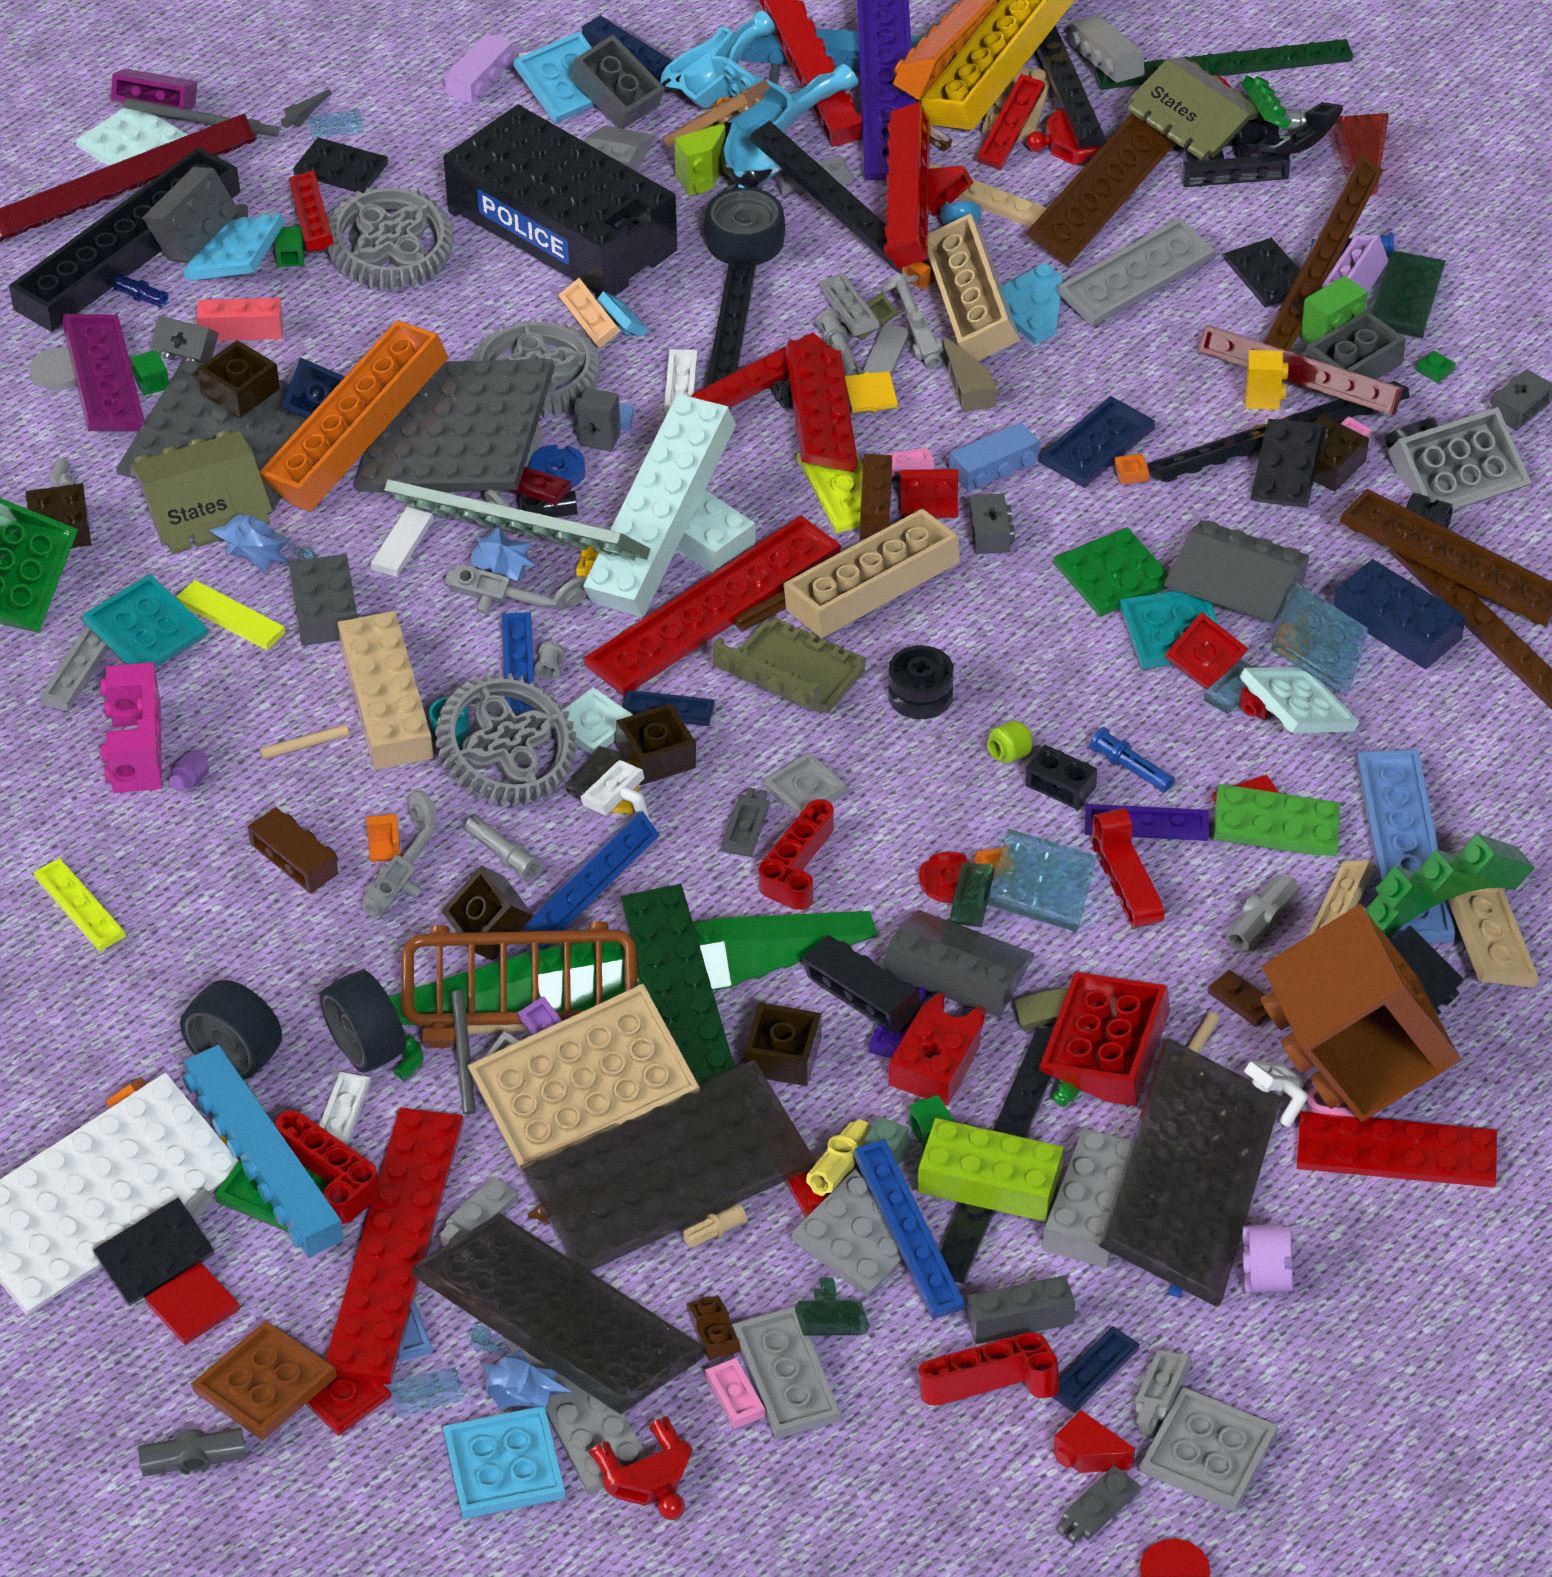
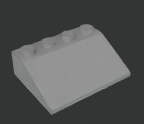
M1498 407L1398 439L1388 450L1398 476L1411 493L1415 492L1428 496L1431 502L1441 500L1453 504V510L1532 484Z

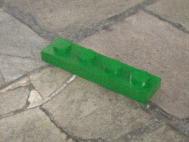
M1246 75L1241 84L1264 120L1287 130L1292 120L1286 113L1287 109L1280 104L1281 100L1274 95L1275 91L1269 87L1270 83L1259 76H1256L1254 79Z

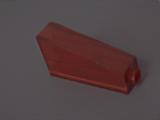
M1388 113L1339 116L1334 127V139L1346 181L1361 155L1380 168L1382 167L1388 127ZM1379 181L1377 182L1371 195L1377 194Z

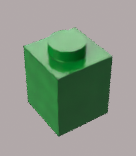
M301 226L282 227L275 238L277 267L304 266L305 240Z

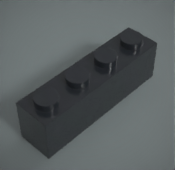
M828 935L802 957L808 978L894 1035L911 1022L921 1008L918 999L919 992L911 983H904L899 980L890 970L877 966L868 956L858 954L844 941L840 942Z

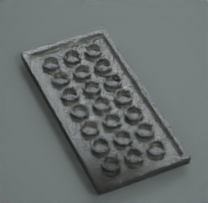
M1168 1038L1163 1043L1099 1247L1217 1307L1224 1297L1243 1232V1226L1246 1222L1282 1097L1272 1091L1265 1092L1260 1090L1251 1080Z
M755 1060L700 1084V1091L693 1094H684L679 1100L662 1107H655L651 1112L632 1120H627L623 1124L613 1123L520 1166L522 1176L579 1276L706 1218L710 1213L715 1214L814 1167L816 1160Z
M500 1213L414 1264L413 1277L620 1415L704 1358L705 1347Z

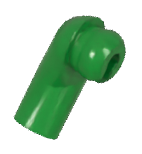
M412 1035L405 1036L406 1050L402 1053L403 1061L394 1069L395 1076L403 1081H406L422 1065L424 1060L421 1045Z
M1059 1080V1090L1053 1093V1100L1060 1107H1065L1069 1101L1073 1102L1080 1089L1070 1083Z

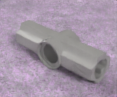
M1285 873L1283 875H1276L1260 894L1254 893L1250 896L1243 908L1242 915L1226 931V939L1232 947L1239 951H1248L1266 930L1268 932L1272 931L1270 929L1275 922L1277 924L1280 922L1283 911L1299 894V886L1294 881V878Z

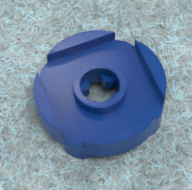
M548 445L538 449L531 456L529 468L571 481L572 488L585 478L584 456L580 451L566 445V449H557V445Z

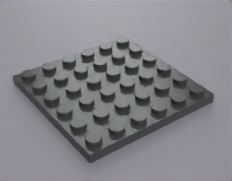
M553 360L445 361L365 451L354 483L356 491L387 492L384 490L387 479L437 491L518 490L555 365Z
M183 360L146 419L145 426L141 427L117 466V475L132 478L129 467L131 463H134V458L144 454H150L151 457L161 455V450L177 446L178 449L189 446L188 442L204 437L205 441L216 438L215 434L231 429L232 433L241 432L253 452L258 470L260 471L307 419L281 408L283 390L287 382L279 380L280 389L239 418L201 394L197 369L204 363H197L195 361L184 362ZM262 479L271 508L275 510L282 496Z

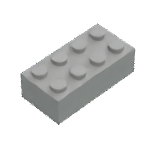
M1085 1128L1082 1129L1044 1228L1043 1251L1104 1268L1108 1267L1145 1167V1144Z

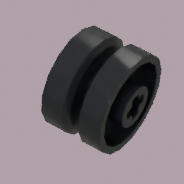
M923 645L907 647L896 653L889 662L888 700L892 708L901 715L912 719H929L937 717L948 710L953 702L954 665L950 657L940 649Z

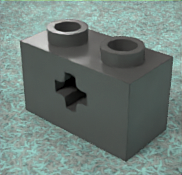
M159 315L150 347L157 349L160 357L175 360V356L184 357V362L206 363L213 356L219 332L207 327Z
M1526 369L1520 375L1514 376L1504 388L1497 390L1492 395L1490 400L1491 409L1498 407L1506 425L1518 431L1551 403L1552 383Z
M587 387L582 397L578 398L575 403L574 412L578 415L576 435H579L581 446L612 452L621 434L619 394Z
M1004 493L970 495L969 517L975 554L1010 552V542H1015L1014 525H1009V522H1012L1011 505H1006Z

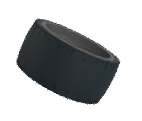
M740 187L721 192L711 199L706 208L704 229L707 247L716 259L728 264L730 256L757 257V265L773 259L781 251L785 238V216L781 202L773 194L752 187Z
M366 970L351 973L333 982L320 992L321 1009L329 1031L337 1046L358 1071L365 1073L381 1067L405 1052L406 1037L398 1013L386 991L371 973Z
M218 980L211 983L193 999L180 1020L181 1034L186 1045H188V1048L194 1055L219 1045L243 1080L257 1073L271 1059L282 1042L281 1025L271 1007L254 991L234 981Z

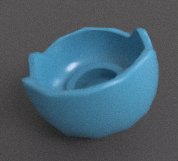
M964 201L951 205L949 202H945L944 207L940 206L941 219L944 225L970 213L977 225L981 220V206L976 203Z

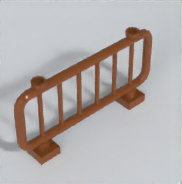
M603 921L589 923V930L449 933L448 926L434 925L430 927V934L416 935L409 939L403 947L401 956L402 1011L406 1019L414 1025L430 1026V1028L422 1029L424 1048H456L455 1028H449V1026H454L453 1013H443V946H468L467 1026L522 1024L517 1012H507V945L532 944L533 1003L539 999L538 944L564 943V1011H556L562 1021L585 1011L571 1010L570 943H596V1005L603 1003L602 942H617L624 947L625 992L638 986L636 944L633 938L626 932L615 929L608 930V923ZM475 945H500V1012L475 1013ZM436 946V1014H421L414 1007V954L420 947Z

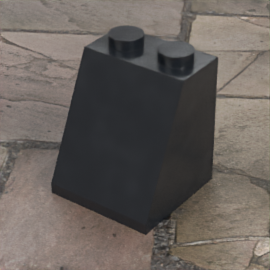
M1409 925L1391 943L1418 976L1439 1015L1441 1011L1438 1009V1006L1441 1003L1447 1006L1459 995L1460 992L1456 988L1464 979Z

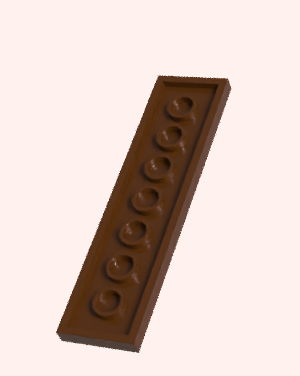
M1131 114L1026 232L1030 238L1067 268L1175 145V142L1165 134L1163 135L1148 125L1146 119L1142 121Z
M1366 489L1342 513L1340 523L1348 526L1355 532H1360L1374 539L1378 544L1385 545L1399 552L1402 556L1425 565L1429 570L1441 573L1452 579L1453 582L1462 584L1476 591L1479 595L1500 603L1506 609L1515 611L1536 624L1547 627L1552 621V581L1369 489Z

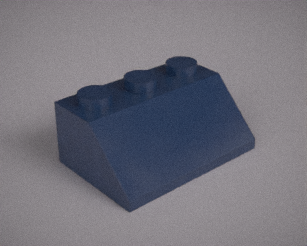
M300 357L291 368L283 390L281 408L307 419L345 376Z

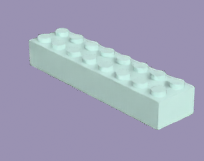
M680 394L676 395L611 528L612 531L623 533L651 548L648 559L636 557L633 562L618 557L617 553L612 552L611 556L599 553L583 585L592 603L644 618L736 427L728 406Z

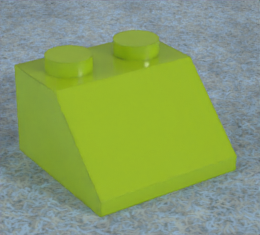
M723 123L674 138L676 179L688 196L698 193L702 194L713 189L724 170L720 157L725 141V126Z

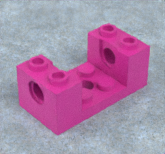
M154 662L106 666V678L100 680L102 697H108V699L104 700L105 716L111 717L113 727L133 725L138 727V729L106 732V744H101L102 762H108V765H105L106 783H112L113 793L162 789L161 701Z

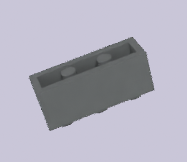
M1066 1275L968 1295L967 1319L975 1344L1074 1324L1075 1300Z

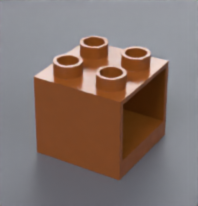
M1361 903L1262 965L1273 990L1260 998L1272 1021L1281 1031L1291 1026L1293 1032L1281 1039L1282 1046L1300 1073H1304L1313 1066H1316L1319 1071L1310 1077L1316 1090L1330 1109L1345 1102L1357 1118L1363 1122L1461 1061L1418 976Z

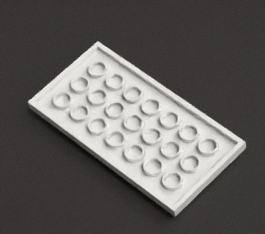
M166 1072L0 1179V1283L27 1316L101 1267L93 1255V1249L177 1197L185 1206L200 1189H205L210 1194L220 1188L238 1164V1159L232 1156L229 1148Z

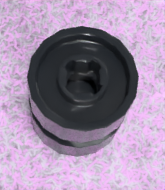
M1413 492L1406 505L1407 509L1448 529L1453 514V504L1441 500L1431 502L1430 497Z

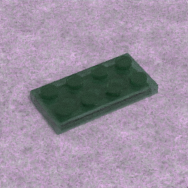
M1392 250L1372 314L1399 334L1423 338L1445 270L1446 260Z

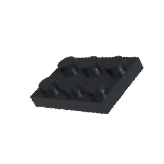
M318 137L294 166L293 171L294 175L314 170L318 182L353 192L359 191L364 193L366 187L370 188L388 165V157Z
M1272 237L1224 254L1226 263L1265 308L1284 301L1299 272V268Z
M1268 419L1250 497L1252 501L1308 508L1326 429L1323 424Z
M179 1197L93 1249V1255L128 1306L133 1305L197 1263L203 1262L215 1254V1250Z

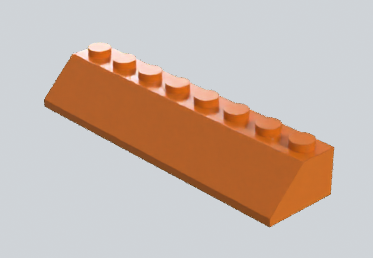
M961 0L960 4L956 3L950 14H945L939 25L933 26L928 37L923 36L917 48L913 47L906 56V59H901L894 70V73L897 75L893 85L920 100L1000 0Z
M396 320L259 471L261 478L288 503L311 512L449 358L439 335Z

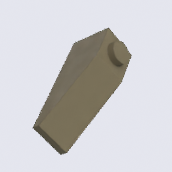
M943 338V360L962 411L969 412L996 407V396L1000 395L999 384L997 380L992 379L989 369L952 340Z

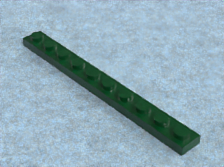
M1335 39L1332 41L1309 42L1307 44L1284 45L1219 54L1185 56L1184 58L1190 62L1197 63L1202 70L1211 76L1213 74L1227 76L1350 62L1353 60V53L1347 39ZM1159 59L1144 62L1145 75L1118 83L1098 67H1095V77L1100 90L1139 86L1166 60Z

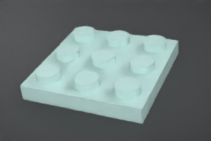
M123 108L76 139V145L110 166L187 136V134L152 113Z
M1307 667L1244 668L1240 675L1241 680L1248 686V690L1258 696L1265 704L1266 709L1275 714L1283 723V727L1291 733L1354 732L1359 724V721Z

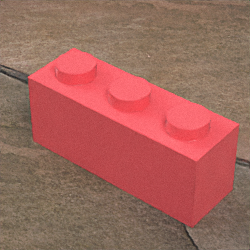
M281 298L198 300L197 325L219 332L217 341L282 339L284 320Z

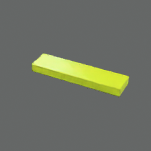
M196 580L176 596L187 609L265 650H268L286 633L285 626Z
M61 858L33 872L35 879L99 952L126 937L125 931Z

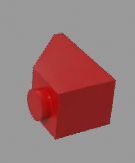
M962 165L929 169L928 212L933 217L941 213L940 206L944 207L945 202L951 204L974 183Z
M1080 1410L1054 1436L1053 1454L1062 1466L1066 1468L1072 1467L1079 1473L1107 1472L1114 1465L1121 1471H1126L1134 1466L1135 1448Z

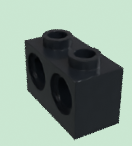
M1044 745L1026 767L1025 786L1078 810L1096 788L1098 768L1069 756L1060 750Z

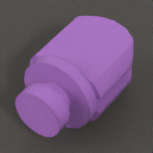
M188 751L173 766L172 776L169 778L170 785L177 791L196 786L209 773L208 756L200 751Z

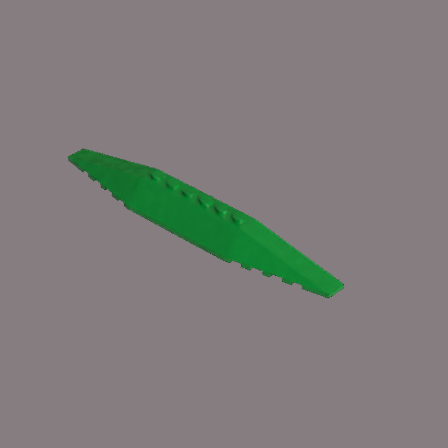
M870 911L727 917L693 922L713 991L737 986L739 982L751 978L757 979L766 976L768 972L782 967L794 966L796 962L802 961V957L828 935L840 942H846L849 946L877 937V931ZM602 942L603 1002L625 992V951L622 944L617 942ZM596 943L570 944L571 1010H588L596 1006ZM564 946L538 950L539 999L545 996L555 1011H564ZM532 951L507 959V1012H519L532 1004ZM500 961L475 969V1013L500 1012ZM638 968V986H639V985L643 984V982H642L641 975H640V971H639V968ZM468 971L443 979V1013H453L451 993L458 990L464 991L466 1013H468ZM436 981L414 988V1007L418 1013L436 1014ZM401 992L389 996L402 1025H414L403 1014Z

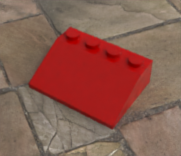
M1074 972L1039 1066L1040 1071L1063 1082L1070 1083L1076 1088L1105 1102L1137 1106L1170 1013L1167 985Z

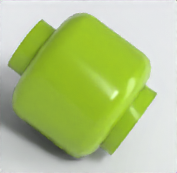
M1012 720L993 728L990 732L987 742L988 751L999 762L1004 764L1015 762L1029 755L1032 750L1033 735L1030 729L1020 721Z

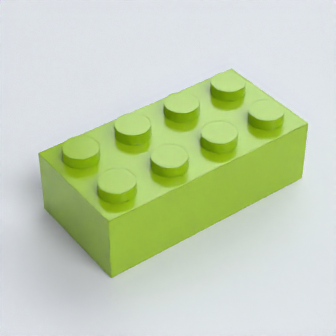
M935 1118L918 1168V1193L1047 1222L1062 1173L1064 1147Z

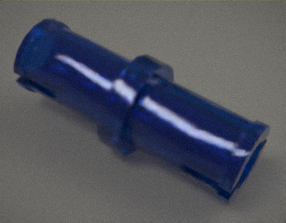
M119 274L113 282L114 290L133 296L135 301L140 302L143 300L158 308H162L168 301V292L151 287L146 281H136L123 274Z

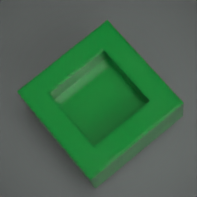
M1432 351L1416 364V371L1438 383L1455 370L1456 363L1438 352Z

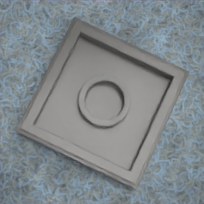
M810 752L763 780V787L797 817L813 800L823 799L831 803L848 793V786Z

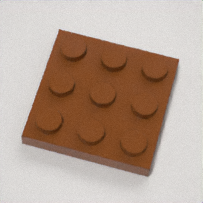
M265 1320L193 1381L191 1385L194 1393L263 1441L337 1377L335 1367Z

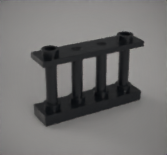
M1269 121L1247 122L1225 145H1237L1239 158L1225 159L1221 150L1213 160L1198 161L1196 156L1188 152L1190 144L1186 148H1182L1175 143L1173 149L1185 150L1188 161L1183 162V187L1289 179V154L1265 152L1266 155L1251 157L1248 149L1249 144H1258L1272 134L1279 135V126Z

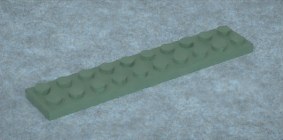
M387 479L384 489L394 495L393 500L426 512V509L432 510V514L448 518L449 515H454V518L459 521L471 523L472 520L478 521L477 524L494 529V526L497 525L501 526V530L512 534H517V531H523V534L528 537L540 540L541 536L547 537L548 541L563 545L564 541L570 542L571 546L581 550H587L588 547L594 548L595 552L611 556L613 552L617 553L618 557L633 562L636 557L647 560L651 549L620 532Z

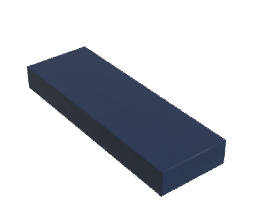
M628 690L622 707L635 715L672 703L684 724L710 726L715 700Z
M1112 1326L1059 1378L1060 1390L1052 1398L1076 1413L1139 1350L1140 1344Z

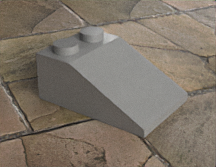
M605 125L589 135L585 142L631 169L638 171L655 135Z

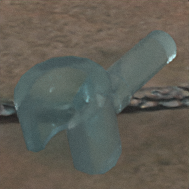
M292 543L288 544L287 548L297 554L299 560L318 558L312 547L300 549Z
M483 1326L474 1327L470 1341V1347L473 1350L480 1352L487 1350L501 1358L512 1354L489 1341L491 1337L489 1329Z

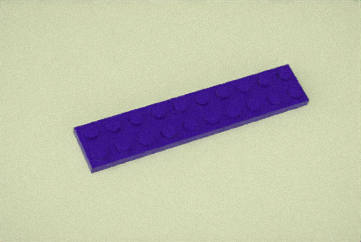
M857 0L865 180H886V174L889 173L886 158L889 156L887 140L890 139L887 124L890 123V111L914 103L913 96L893 85L897 75L894 73L895 67L901 59H906L911 50L909 0Z

